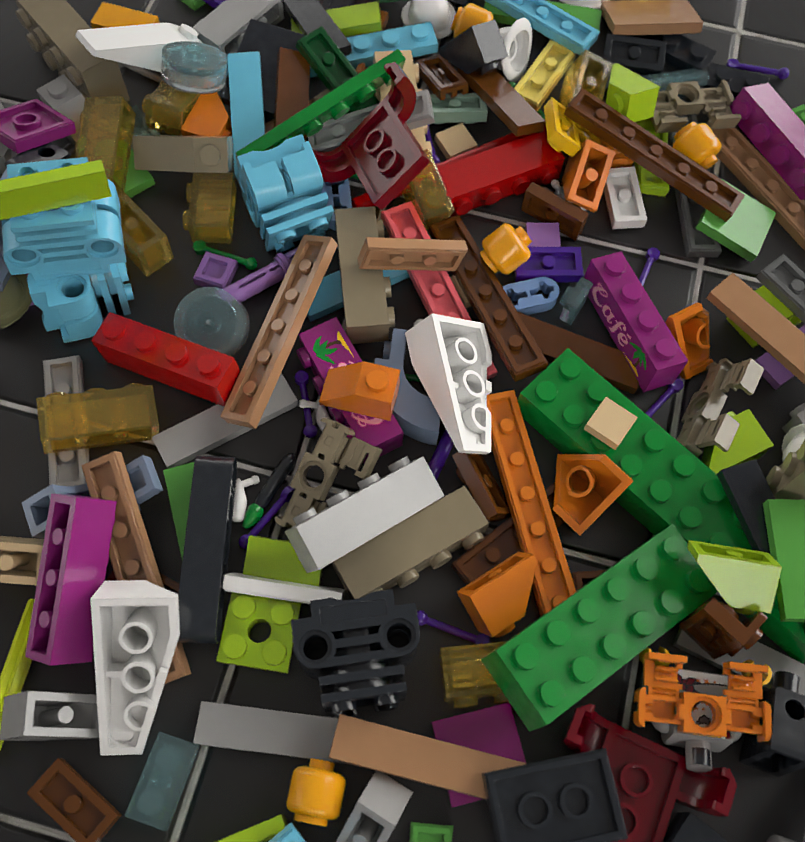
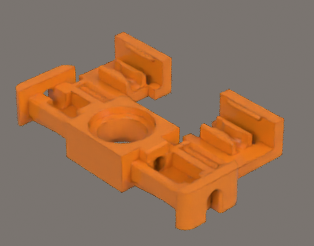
M657 652L644 653L643 686H648V693L646 694V687L638 688L634 692V702L638 703V709L633 712V722L637 727H645V721L677 725V732L727 737V731L756 734L757 742H767L771 739V705L765 701L758 702V699H763L762 673H768V666L732 661L724 662L722 675H728V690H722V695H726L725 697L679 692V690H682V684H677V672L679 669H683V664L687 663L688 656ZM655 661L674 663L675 667L655 665ZM731 670L749 672L751 676L731 674ZM699 701L707 704L712 711V720L706 727L698 726L692 719V707ZM675 707L677 709L676 715L674 714ZM760 718L763 719L762 726H760Z

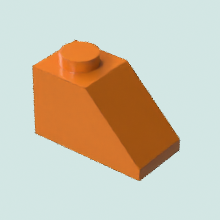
M207 82L180 129L182 136H232L229 115L213 84Z
M589 139L583 141L581 149L573 157L569 156L562 177L565 200L593 213L596 212L615 151Z
M365 361L329 369L319 399V405L391 421L399 391L400 369Z
M518 551L457 591L478 632L492 638L494 636H504L515 628L514 623L525 616L537 565V559L534 554Z

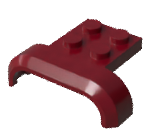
M396 62L384 65V70L391 77L389 93L356 129L332 151L318 152L312 149L319 164L323 182L334 183L343 181L356 173L373 204L381 210L396 198L431 162L405 123L415 108L416 91L412 82Z
M590 703L574 710L563 740L564 744L575 753L606 748L628 835V839L614 842H663L675 802L709 815L718 817L729 816L737 788V783L730 769L712 767V770L708 772L690 771L686 768V757L603 718L594 711L595 706Z

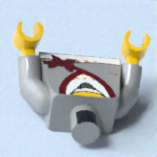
M648 647L639 653L640 660L643 664L644 653L651 652V649ZM659 647V653L670 654L667 649ZM748 659L743 663L754 664V661ZM655 661V665L669 666L670 664ZM768 666V673H762V686L769 683L772 678L770 666ZM679 669L677 672V684H682V690H679V692L726 697V695H722V690H728L727 675ZM741 672L744 676H751L749 672ZM642 674V687H646V694H647V693H648V686H643V674ZM703 702L695 703L691 711L692 719L700 727L708 726L712 720L711 709ZM675 707L674 714L676 715L677 709ZM652 722L655 729L661 732L664 744L685 748L686 768L694 772L711 771V752H722L732 742L739 740L742 733L727 731V737L677 732V725Z

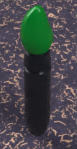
M288 453L281 459L255 498L254 503L248 506L243 520V528H251L261 519L264 509L271 502L270 500L273 499L295 464L294 453Z

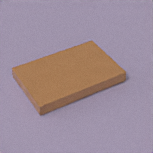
M688 0L601 1L600 10H602V16L614 35L698 34L702 31L703 21Z

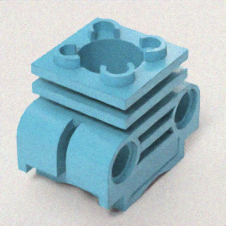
M302 134L286 139L282 144L273 149L251 151L237 156L239 172L237 173V180L242 190V197L255 227H260V236L262 240L265 239L267 252L274 249L276 252L286 251L294 247L293 242L301 240L303 235L324 236L326 234L325 231L329 228L334 210L332 205L327 206L329 199L327 193H321L323 189L322 173L310 142H305Z
M87 157L7 164V178L89 161ZM107 179L112 197L2 220L3 257L10 274L31 273L34 281H41L71 274L93 275L110 273V264L127 262L121 227V207L114 183Z
M125 262L110 264V273L93 275L71 274L50 280L34 281L32 274L28 273L29 293L34 305L43 311L42 321L46 331L61 329L64 343L90 338L95 335L103 323L99 297L104 298L108 313L116 314L112 295L118 294L124 315L131 314L128 300H133L134 295L131 284L123 283L124 281H129Z

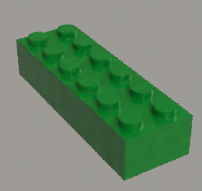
M673 524L648 539L481 659L529 731L550 724L718 592L688 550V543Z

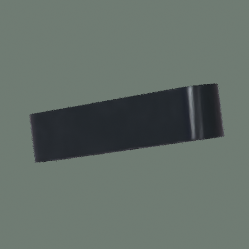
M197 455L195 459L178 593L180 624L178 643L218 644L220 640L225 589H222L224 575L227 574L237 480L236 457Z

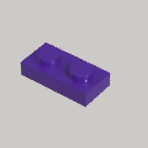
M528 247L531 253L530 258L514 270L515 282L548 277L555 282L581 283L584 276L581 247Z

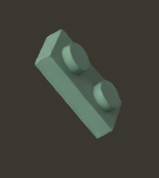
M476 93L457 94L453 98L446 94V99L442 101L435 94H430L435 120L433 124L487 122V105Z

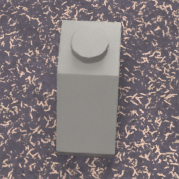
M64 74L37 89V93L43 103L75 122L76 133L67 136V138L79 149L82 155L109 140L108 134L81 92Z
M25 691L4 697L0 740L51 741L99 738L97 695Z
M375 771L336 842H387L413 792L386 774Z

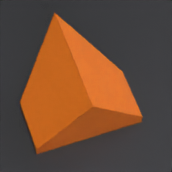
M697 302L669 316L665 322L688 359L687 364L679 374L685 380L707 370L705 368L710 363H713V359H710L709 312L702 307L701 303Z
M557 454L554 505L552 510L581 536L634 480L605 454Z

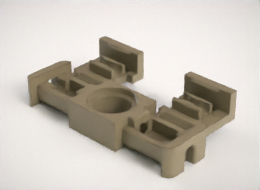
M722 80L717 88H700L697 81L669 83L665 91H659L654 116L650 119L655 133L678 132L688 122L687 117L678 118L676 115L699 114L703 110V114L708 115L709 120L707 124L711 129L735 128L742 117L741 114H732L729 106L734 98L728 83ZM678 95L687 96L691 102L682 101Z
M724 358L718 364L713 362L705 368L708 370L707 376L700 390L693 394L681 419L684 423L676 439L696 457L700 456L703 452L699 448L716 445L724 452L729 450L740 423L727 413L720 415L728 397L723 392H728L730 388L734 391L740 388L748 395L754 394L764 368L752 358L736 364Z
M322 418L320 421L326 423L313 452H305L290 484L291 487L295 488V491L283 516H275V522L282 527L292 528L296 525L293 518L313 507L317 513L326 509L328 504L324 501L339 469H345L348 466L356 470L354 475L365 479L371 475L382 449L354 437L355 431L332 419ZM349 434L353 436V438L350 439L347 437V435ZM367 453H369L362 470L359 471ZM313 466H319L324 472L323 482L317 487L309 485L306 478L308 470Z

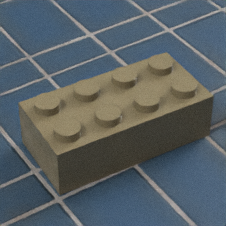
M15 0L19 8L15 13L23 27L29 31L26 38L36 53L41 51L48 67L52 71L57 69L59 76L64 74L81 92L98 118L130 100L118 62L94 57L76 38L77 30L91 29V27L66 0Z

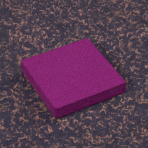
M37 98L0 110V142L17 154L76 133L75 122Z
M510 702L431 722L434 739L526 763ZM447 790L451 808L483 800Z

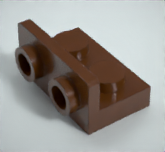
M713 597L686 616L678 626L709 656L717 659L725 654L733 657L742 648L745 650L751 648L762 637L764 632L759 627L768 617L760 611L740 622L737 613L729 605L718 602Z

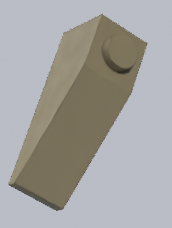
M132 136L135 170L229 173L234 170L232 136Z

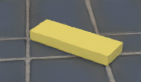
M550 40L514 89L538 111L575 60L576 53Z

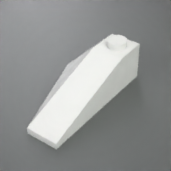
M167 22L77 30L75 35L94 57L188 79L191 78L189 74L172 67L170 64L171 56L183 52L204 54L207 48L197 38L198 33L186 24L177 26Z
M432 313L405 332L412 366L458 452L486 455L491 452V412L487 408V395L492 393V382L487 380V367L492 365V353L485 325L480 322Z
M146 580L104 581L90 599L100 755H142L180 636L178 594Z

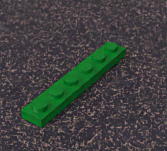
M399 49L393 51L237 151L236 161L237 156L251 151L273 149L282 144L286 139L301 134L303 136L307 135V137L315 135L322 129L324 122L332 117L334 120L341 118L349 111V106L357 101L363 103L369 100L376 93V89L383 84L390 86L391 77L384 70V65L396 62L403 69L405 57Z

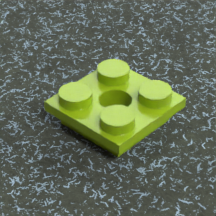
M232 592L216 661L288 674L293 651L291 620L299 619L302 603ZM257 623H267L271 626L269 638L261 643L252 641L250 639L252 627Z

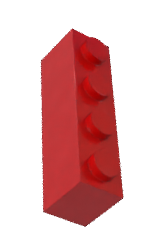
M547 130L432 169L430 191L446 219L455 215L461 216L477 207L495 204L500 199L513 194H522L532 182L538 185L550 184L552 180L560 177L565 157L562 152H558L550 146L547 141Z
M112 312L108 313L91 340L106 362L224 407L241 372L235 358Z

